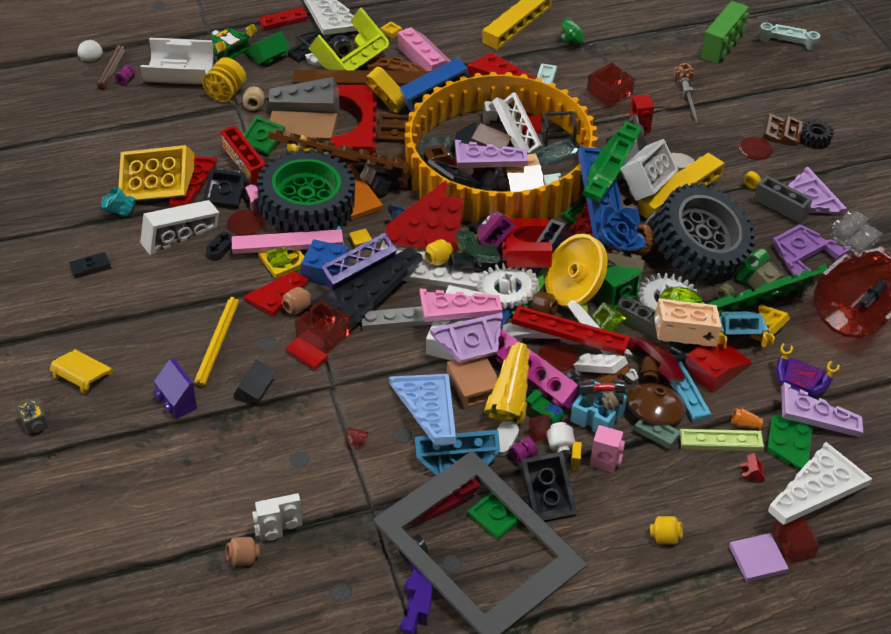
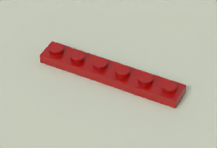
M519 305L512 318V324L623 356L630 340L629 336Z

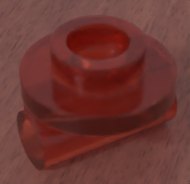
M348 427L345 439L349 440L348 444L360 447L361 444H365L369 433Z

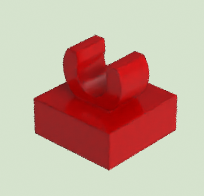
M755 453L747 455L748 462L740 465L743 471L748 470L746 473H742L743 478L750 480L754 477L757 483L766 481L763 464Z

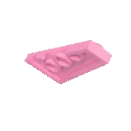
M420 289L425 322L483 317L502 313L499 295L474 293L472 296L463 294V292L446 294L443 290H436L435 293L426 292V289Z

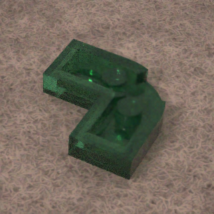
M456 231L455 239L461 253L466 252L475 257L474 261L499 262L500 256L496 245L478 244L474 232Z

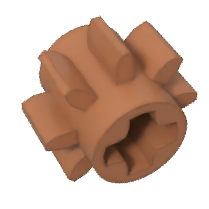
M682 63L679 67H675L674 78L678 82L682 78L693 80L694 68H691V65L687 63Z

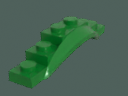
M625 121L623 126L617 130L594 160L587 176L589 183L583 192V196L600 203L603 196L606 195L609 188L614 184L621 171V167L624 166L641 132V127Z

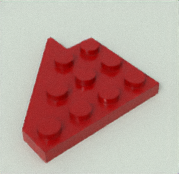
M443 181L387 224L386 235L394 246L426 249L428 244L443 239L451 244L453 248L452 253H457L464 198L446 196L447 181Z

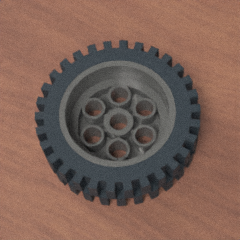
M687 183L682 187H677L675 191L673 190L653 218L652 227H654L652 233L654 236H657L654 239L655 243L661 244L658 248L659 251L666 252L664 258L666 260L671 258L673 260L671 265L674 268L678 265L681 267L680 272L684 274L685 271H688V276L691 278L698 275V280L701 281L705 277L708 282H712L714 278L716 281H720L722 278L726 279L733 275L746 260V257L752 253L753 246L755 245V240L753 239L756 236L755 232H751L754 229L753 224H748L751 220L750 217L744 216L745 209H739L737 207L739 203L737 201L732 202L730 200L732 196L729 194L726 197L722 195L723 191L721 189H718L716 192L714 191V186L710 185L706 188L703 183H700L698 187L696 183H691L690 186Z

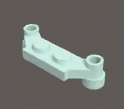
M762 23L759 39L763 42H767L770 38L802 43L806 45L807 50L813 51L819 42L820 34L815 31L808 33L806 32L807 30L778 24L773 26L770 23Z

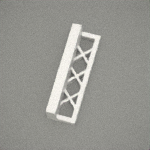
M513 92L504 100L497 97L492 101L508 135L512 136L511 142L514 148L526 149L528 155L533 154L542 147L517 93ZM514 99V108L510 109L508 103ZM517 112L521 113L520 122L515 120ZM523 126L528 128L526 135L522 134ZM530 139H533L535 142L532 148L528 146Z

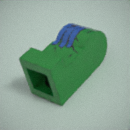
M537 389L526 398V414L548 428L563 419L564 413L562 409L543 398L542 393Z

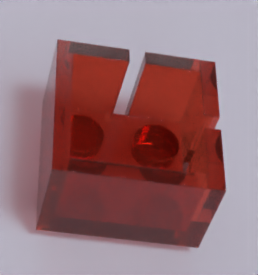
M610 63L588 75L587 91L610 107L619 102L620 99L623 100L633 94L635 78L625 71L622 72V69L614 63Z
M322 299L309 309L310 313L306 311L295 320L296 337H301L325 354L351 333L350 317L338 309L334 311V307Z

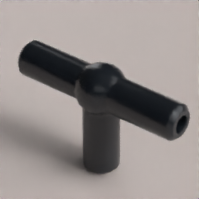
M676 346L670 348V352L675 354L672 356L677 362L685 361L687 354L693 351L683 350Z

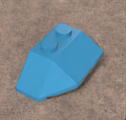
M498 430L455 433L456 444L447 446L434 445L428 436L415 437L416 458L435 475H438L471 451L487 466L500 452Z

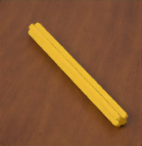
M230 297L197 373L194 383L199 387H203L208 380L236 312L239 300L235 299V297Z

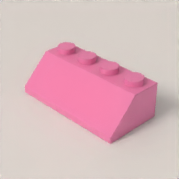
M410 27L398 32V49L425 71H433L451 61L426 36Z

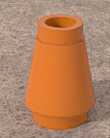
M735 408L731 424H735V427L760 430L763 418H759L743 408Z

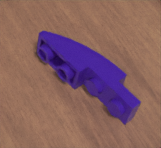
M413 564L411 566L412 576L411 578L407 577L404 590L407 591L408 604L406 611L408 615L407 618L403 617L401 621L400 631H403V634H415L418 624L427 626L431 610L432 584Z

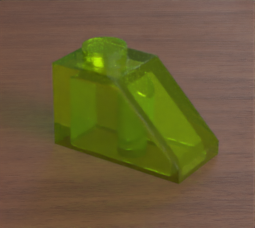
M605 302L591 316L601 329L615 332L626 319L614 306Z

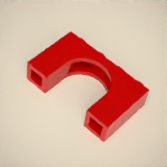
M508 218L516 226L502 241L503 260H506L507 267H552L551 242H537L549 223L548 218Z

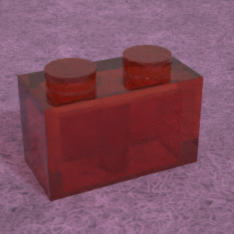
M804 516L784 525L776 519L773 525V534L779 539L782 551L791 563L816 557L820 545Z

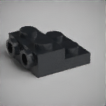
M222 168L211 169L203 201L209 200L213 205L239 208L241 197L244 195V188L247 185L248 179L246 174L238 170L233 172Z

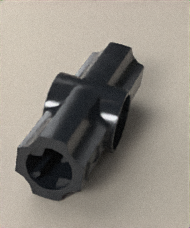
M472 249L469 252L451 253L448 259L450 270L472 269L477 273L489 269V267L495 269L496 264L500 269L502 264H505L503 252H481L478 249Z

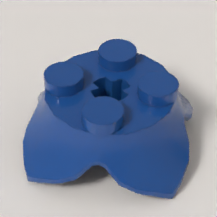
M610 206L603 208L600 217L601 224L597 235L609 248L616 251H635L646 246L644 236L637 233V228L640 225L637 208L625 207L617 212Z

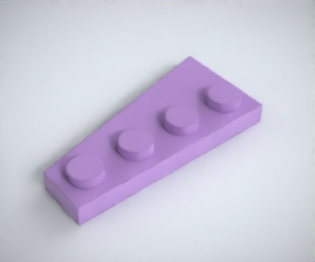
M455 140L457 168L528 166L526 149L503 146L501 149L491 144H487L486 147L479 146L476 142L464 144L461 143V140Z
M784 382L782 385V418L857 437L863 434L861 416L839 406L834 408L821 398L816 400L808 396V392L801 389L798 392L790 388L791 385Z

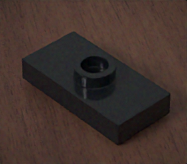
M106 252L69 262L74 278L111 268Z

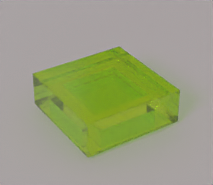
M285 247L267 251V256L273 268L291 263Z

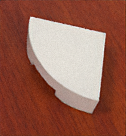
M313 53L305 54V59L309 64L323 66Z

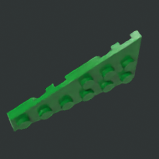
M823 264L814 272L810 273L808 269L795 275L793 279L792 276H787L763 284L761 288L753 292L751 289H748L738 294L736 298H734V295H730L709 302L708 305H716L718 312L721 314L725 310H730V312L736 311L744 305L747 307L754 306L759 301L767 303L779 296L781 299L786 298L794 292L801 294L808 291V287L815 285V281L824 275L828 268L826 264Z

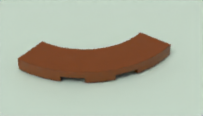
M376 56L363 65L367 71H373L376 67L389 71H425L414 62L410 63L404 61V58L391 56V58Z

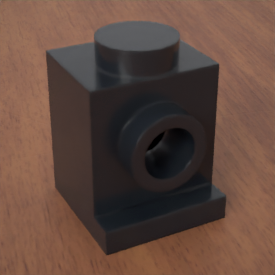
M486 167L480 182L490 188L504 192L509 179L503 177L504 173L493 167Z

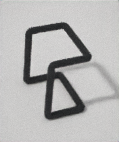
M573 111L544 113L546 131L545 135H542V142L545 145V150H547L548 138L569 137L571 149H574L577 133L575 113ZM572 115L574 124L573 137L571 134H549L547 116Z

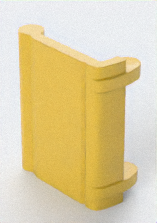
M76 349L52 361L50 367L54 379L58 380L60 377H63L80 386L82 394L88 393L90 383L106 374L111 375L113 372L111 367Z

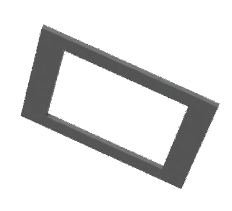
M473 451L382 512L372 521L478 634H502L587 566V563ZM475 477L557 557L485 614L402 529Z

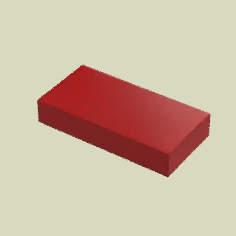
M298 337L286 347L288 354L314 371L328 360L327 354L301 337Z

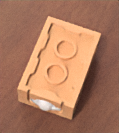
M666 299L658 300L654 316L658 340L698 344L706 347L717 346L722 326L716 305Z

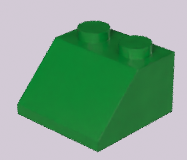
M282 31L253 44L244 52L257 64L264 62L266 65L273 61V57L277 56L280 58L286 55L285 51L289 50L290 47Z
M620 266L608 268L604 281L596 293L595 300L611 313L617 310L619 299L623 297L636 299L640 289L642 270Z

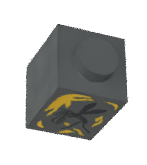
M36 399L16 406L19 419L28 436L48 428L45 415Z

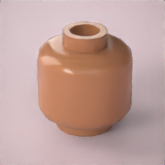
M295 287L283 296L282 306L287 313L298 315L308 309L311 304L310 293L301 287Z
M234 537L230 543L226 544V559L233 566L252 565L255 558L259 557V545L255 544L252 537Z

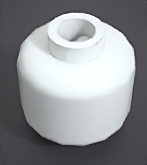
M559 422L551 425L547 431L549 448L552 451H563V454L570 452L575 441L571 426L566 425L564 422Z

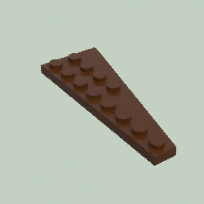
M279 129L269 131L268 139L287 144L293 143L303 148L310 147L319 152H330L332 155L361 162L364 160L365 163L379 166L381 164L382 167L391 170L400 168L403 173H408L409 166L404 162L403 158L393 156L392 159H389L385 154L376 152V155H372L368 150L360 148L359 151H355L351 146L347 145L337 147L334 142L325 141V143H320L317 138L313 137L303 139L300 138V134L296 133L286 135L283 134V130Z

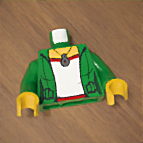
M249 25L245 28L246 31L238 32L231 28L221 32L213 31L211 38L214 56L219 55L221 58L234 59L245 53L244 51L249 48L248 38L257 32L255 25Z

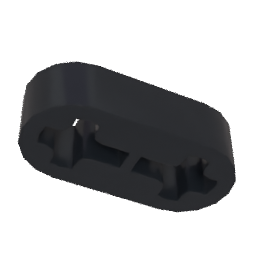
M222 232L206 247L209 260L218 261L222 259L232 248V234Z

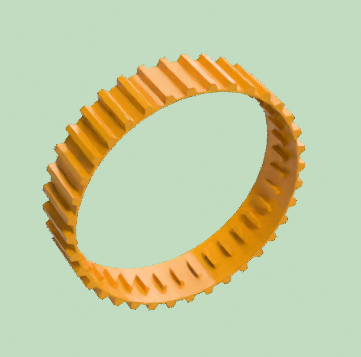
M491 72L490 75L484 76L476 73L471 78L462 76L460 81L456 82L449 80L446 82V86L433 88L431 95L425 94L423 102L414 105L415 112H410L408 115L409 122L405 124V163L409 166L407 174L412 176L413 191H419V198L421 199L443 181H447L446 196L464 198L461 222L467 221L475 224L482 217H488L494 210L502 213L507 218L550 217L556 219L559 212H565L572 203L578 202L585 190L580 163L564 177L544 186L521 191H486L470 188L441 176L421 159L416 151L417 145L426 133L441 122L456 115L483 110L485 101L492 102L497 97L504 100L513 92L517 93L525 112L541 115L543 118L546 112L573 111L577 122L576 141L583 147L597 148L598 137H596L597 127L593 126L594 118L587 115L588 108L580 106L577 97L571 98L568 95V90L557 89L555 83H543L542 78L530 79L526 74H522L519 77L513 76L511 72H507L505 75H497L496 72ZM514 99L510 103H508L511 104L513 108L515 104ZM572 115L547 116L548 120L556 123L573 136L574 124Z

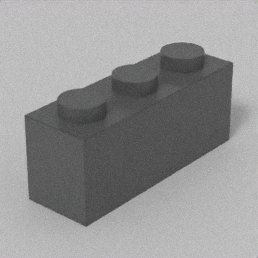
M768 175L757 184L754 197L755 201L797 223H800L809 214L813 200Z

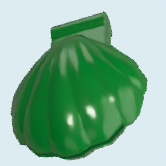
M566 17L561 24L564 32L561 34L562 38L568 44L573 42L581 45L584 42L583 30L578 23Z

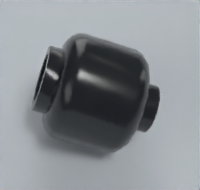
M339 35L333 39L331 47L339 58H343L353 51L352 42L347 36Z

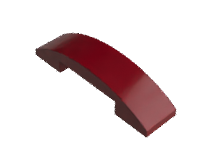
M629 336V348L632 350H645L661 363L658 371L672 382H684L685 377L679 364L664 347L650 339Z
M473 478L406 526L429 521L450 511L473 495L480 488V484Z

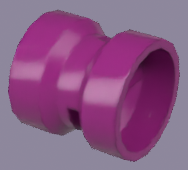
M525 437L519 444L515 443L509 447V454L518 465L522 459L532 458L538 453L535 443L529 437Z

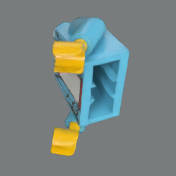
M753 312L721 313L719 318L722 328L715 348H718V344H723L724 348H726L727 336L725 334H760L763 336L761 346L766 347L768 343L772 347L775 337L769 333L762 314Z

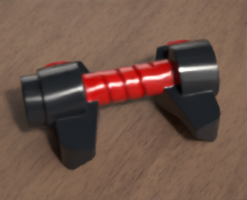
M618 378L612 380L610 384H595L594 380L590 379L579 382V394L585 395L586 405L594 404L596 392L612 391L618 403L623 404L625 394L624 380Z

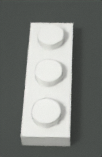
M587 353L579 358L580 360L573 365L576 371L615 374L627 365L628 362L625 356L590 355Z

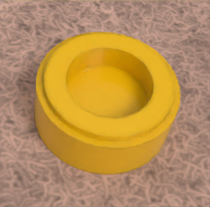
M753 171L748 172L744 176L745 184L751 189H756L757 184L761 181L760 176Z

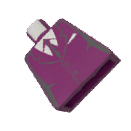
M494 210L478 227V239L493 252L516 225L502 213Z

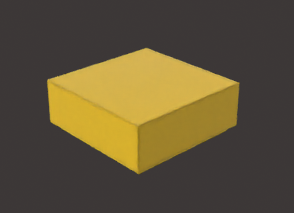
M389 22L381 27L380 30L385 36L392 39L398 35V32L402 31V27Z
M366 229L349 233V238L354 248L372 240Z
M574 441L571 471H579L582 442Z

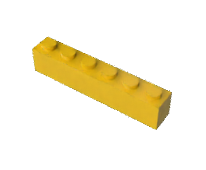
M520 0L483 29L482 43L498 50L551 8L552 0Z
M710 153L699 157L692 164H688L684 169L676 172L655 194L637 200L639 214L648 219L661 207L670 193L679 186L682 187L687 183L689 186L691 183H696L697 187L700 183L708 186L722 176L724 162Z

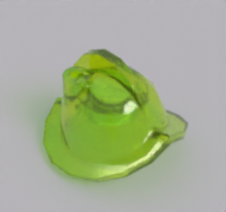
M670 287L665 289L660 295V299L702 303L701 296L696 291L686 287Z

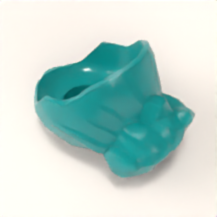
M119 187L112 188L110 193L102 198L101 206L106 212L126 217L135 206V198L130 195L126 196Z

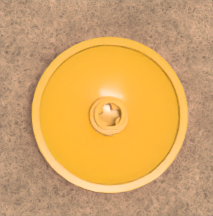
M577 234L567 238L552 254V267H547L545 287L547 293L555 296L559 305L569 308L568 303L572 300L579 303V305H583L597 293L604 281L608 264L607 253L603 244L588 234Z

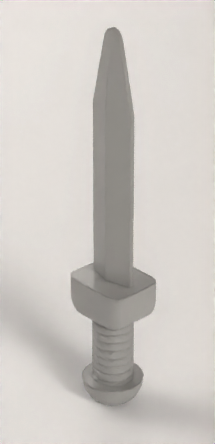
M682 78L680 85L683 86V98L688 99L693 117L697 123L696 112L691 99L693 97V88L689 87V79Z

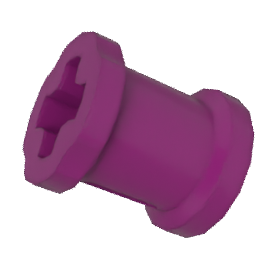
M124 65L123 70L115 74V80L118 84L125 86L130 78L136 76L135 69L130 65Z

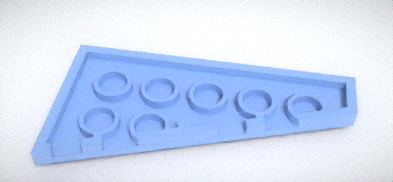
M449 374L389 377V384L434 445L447 446L456 444Z

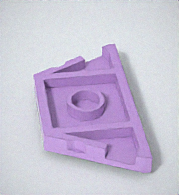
M806 167L804 172L788 185L813 199L809 213L844 214L847 208L809 167Z
M502 313L431 328L430 334L459 363L496 355L503 315Z

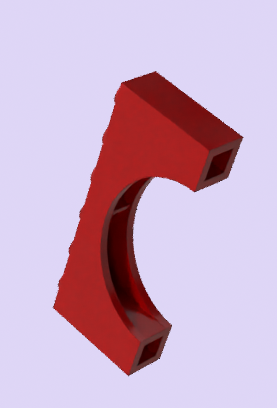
M337 85L339 88V109L354 113L361 122L354 130L346 134L331 136V142H334L337 147H342V145L351 146L355 151H359V148L365 149L373 155V153H376V143L373 142H376L377 94L373 92L369 85ZM333 155V159H335L336 157H338V158H340V160H351V159H347V158H343V157H339V156Z

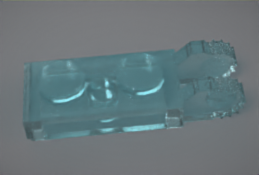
M567 138L543 147L531 154H536L540 166L543 168L547 164L577 153L578 148Z

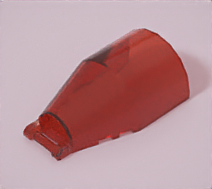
M882 245L876 249L866 250L862 254L855 252L852 256L842 255L820 276L814 290V306L820 319L830 330L844 337L860 339L874 335L891 319V254ZM878 280H884L888 284V288L880 295V299L874 301L868 309H862L859 301L866 294V290L872 288Z

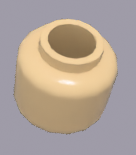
M249 87L244 92L243 105L250 111H257L262 108L265 95L260 88Z

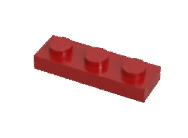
M303 7L258 17L263 31L308 21V16Z

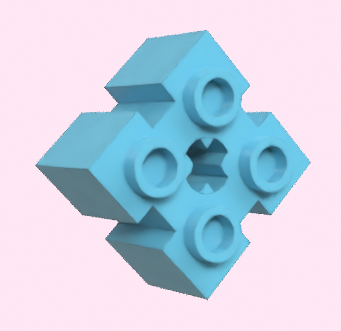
M608 391L596 392L594 404L589 406L586 405L585 395H579L572 405L570 421L584 428L586 425H589L594 433L597 432L599 425L613 429L614 422H618L625 412L627 395H624L623 404H619L618 407L614 408V411L610 408L606 409L601 401V398L604 397L603 393H609Z

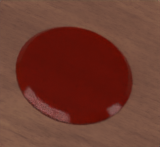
M758 137L746 138L739 144V151L745 157L754 160L766 159L773 152L770 143Z
M241 210L228 218L227 226L235 234L250 235L261 229L263 218L255 211Z
M549 342L543 345L538 353V356L559 371L572 368L573 364L577 361L575 349L564 342Z

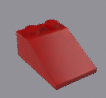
M727 343L726 348H724L723 344H718V348H715V346H698L687 354L684 366L692 378L711 393H714L751 366L752 361Z

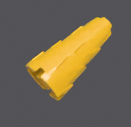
M515 343V345L511 346L508 356L503 362L492 394L489 395L484 413L486 415L489 412L488 417L494 420L513 422V419H518L517 424L524 422L529 372V349H527L526 344Z

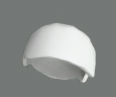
M86 40L78 47V57L82 61L95 62L103 54L100 44L94 40Z

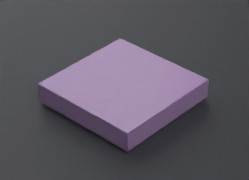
M771 533L730 542L729 547L746 582L788 572L789 568Z

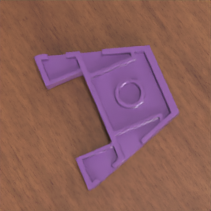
M800 224L773 238L772 242L793 277L809 269L802 261L822 250L828 252L837 261L849 255L851 250L847 246L843 248L836 245V241L832 239L826 240L821 238L819 233Z

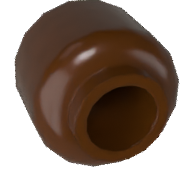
M537 292L533 295V299L529 301V308L553 315L557 312L558 301L551 293Z

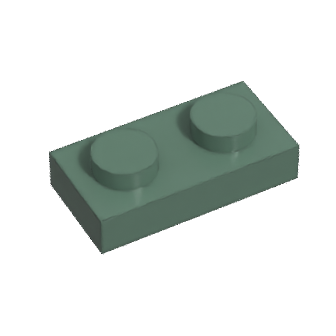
M639 419L634 427V431L668 449L677 441L681 432L669 425H655Z

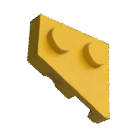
M764 305L758 307L759 314H762L769 333L772 335L790 320L786 312ZM750 334L751 338L762 341L763 336L760 334Z

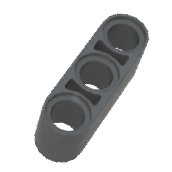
M629 297L619 299L617 319L652 338L658 339L654 321L656 310Z

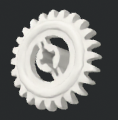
M503 263L502 269H499L496 264L495 271L489 267L488 272L483 271V276H479L477 292L499 295L503 309L507 307L514 308V306H521V303L525 305L533 299V295L539 289V281L536 278V274H532L531 269L527 271L526 267H523L522 270H520V267L515 269L509 267L507 269ZM516 282L521 285V289L516 292ZM498 283H499L500 293H498V292L494 289L495 286H496Z
M660 273L657 274L656 280L653 275L650 276V280L645 278L644 282L640 283V289L636 297L638 302L656 310L658 304L654 299L656 293L659 295V299L676 301L678 295L683 302L699 303L697 289H693V284L688 286V279L681 283L682 276L676 281L675 274L668 279L667 273H665L664 279L661 278Z

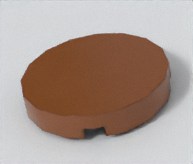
M627 364L615 374L603 373L596 377L594 381L601 384H610L612 380L620 377V374L626 375L630 371V367Z

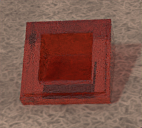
M549 414L529 419L528 432L534 443L548 439L547 431L551 426Z

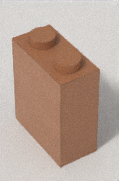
M483 357L459 363L456 359L447 362L449 380L463 408L467 409L487 403L489 395L492 394L498 379L488 358Z

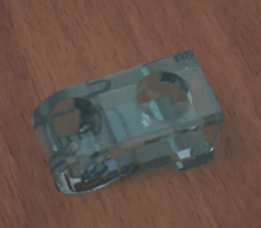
M450 134L428 136L420 140V154L422 156L424 148L444 145L446 151H449L450 157H452Z

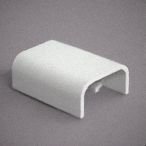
M149 38L151 61L149 65H141V73L144 82L202 84L203 76L213 67V43L211 40Z

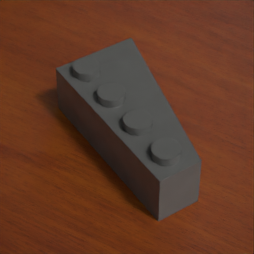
M334 77L269 89V103L274 111L337 113L339 116V88Z

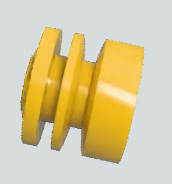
M221 58L203 76L202 84L210 97L220 102H227L245 84L246 73L243 67L235 60Z

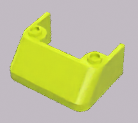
M362 7L359 8L350 21L359 32L355 37L357 49L339 59L320 35L315 38L308 48L325 69L357 70L388 47L389 41Z

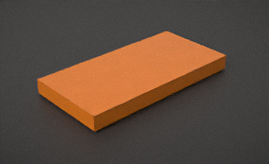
M348 164L347 168L350 167L355 177V206L352 215L350 214V220L352 221L383 210V204L367 183L360 178V174L353 165Z

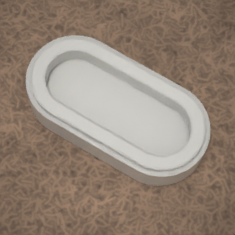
M512 421L502 422L497 429L500 442V452L497 456L508 455L509 447L515 443L518 437L519 427Z

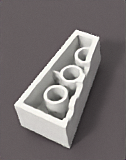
M207 200L144 213L140 243L149 255H153L156 253V250L162 247L167 249L176 241L180 240V242H183L190 235L195 234L197 236L216 228L219 211Z

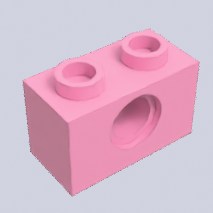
M601 425L598 426L593 440L590 460L591 467L614 473L616 465H621L623 458L621 453H623L625 441L622 440V431Z

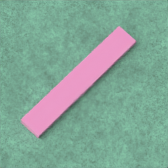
M342 229L233 236L232 253L309 249L313 239L343 246Z

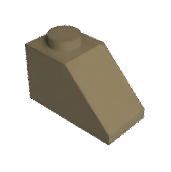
M767 262L747 282L756 290L761 288L763 284L783 278L784 274L772 262Z

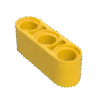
M376 67L365 77L369 87L394 113H399L406 106L400 87L384 69Z

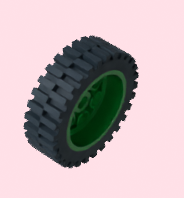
M299 150L298 154H295L294 151H289L288 156L282 153L280 154V159L275 156L272 158V162L268 161L266 167L263 166L261 173L258 175L259 211L271 226L275 224V228L281 230L283 227L285 233H289L291 230L294 232L329 230V228L336 230L337 224L340 226L344 225L345 220L348 221L350 214L352 215L355 206L354 174H352L350 167L347 168L345 162L340 163V158L336 157L333 159V155L329 153L324 156V152L314 154V150H309V153Z

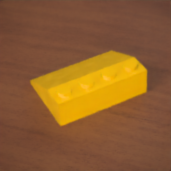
M187 145L121 152L119 188L123 190L126 196L134 197L135 201L185 196L194 171L195 153Z

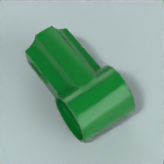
M758 249L747 256L744 263L736 270V278L740 282L748 283L747 281L769 261L768 252L764 249Z

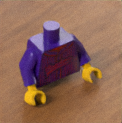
M783 343L780 348L782 356L778 359L775 371L778 384L782 386L784 382L791 385L790 388L798 392L800 389L806 391L808 396L812 398L824 394L833 380L832 376L840 371L839 364L835 370H832L830 367L833 361H829L827 364L828 372L825 374V370L792 357L788 360L787 357L792 353L793 346L791 345L789 352H785L783 350Z

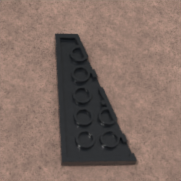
M407 248L312 300L309 309L351 330L365 317L366 313L371 311L423 260V256Z

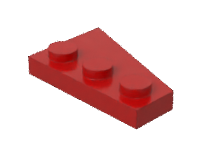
M293 271L244 295V302L274 317L283 309L282 301L284 294L295 287L304 289L309 284L308 278Z

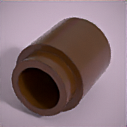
M647 356L643 359L641 378L644 383L657 384L661 378V373L658 371L661 363L652 356Z

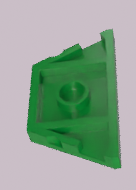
M782 415L772 416L767 453L779 458L786 465L792 464L801 470L809 461L813 425L782 418Z

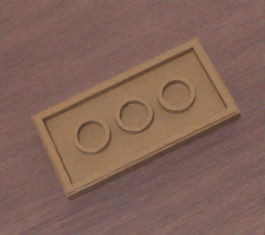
M272 111L269 121L284 126L286 129L284 134L286 135L296 133L306 138H317L318 142H331L338 114Z

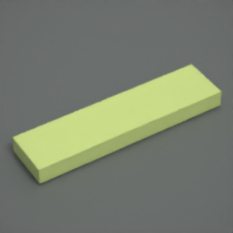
M679 429L681 431L679 436L680 449L763 452L764 448L761 431Z

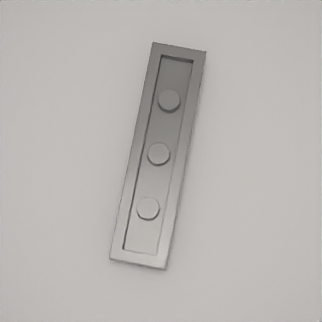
M422 306L369 311L361 320L362 331L432 325L433 321H424Z

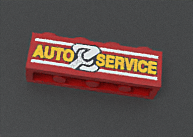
M236 126L221 130L222 148L239 170L246 174L249 183L257 185L258 175L261 173L262 167H266V163Z

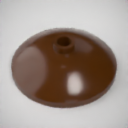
M643 383L631 388L627 394V407L636 417L645 422L663 426L673 425L680 422L685 416L686 405L683 399L674 390L664 385Z

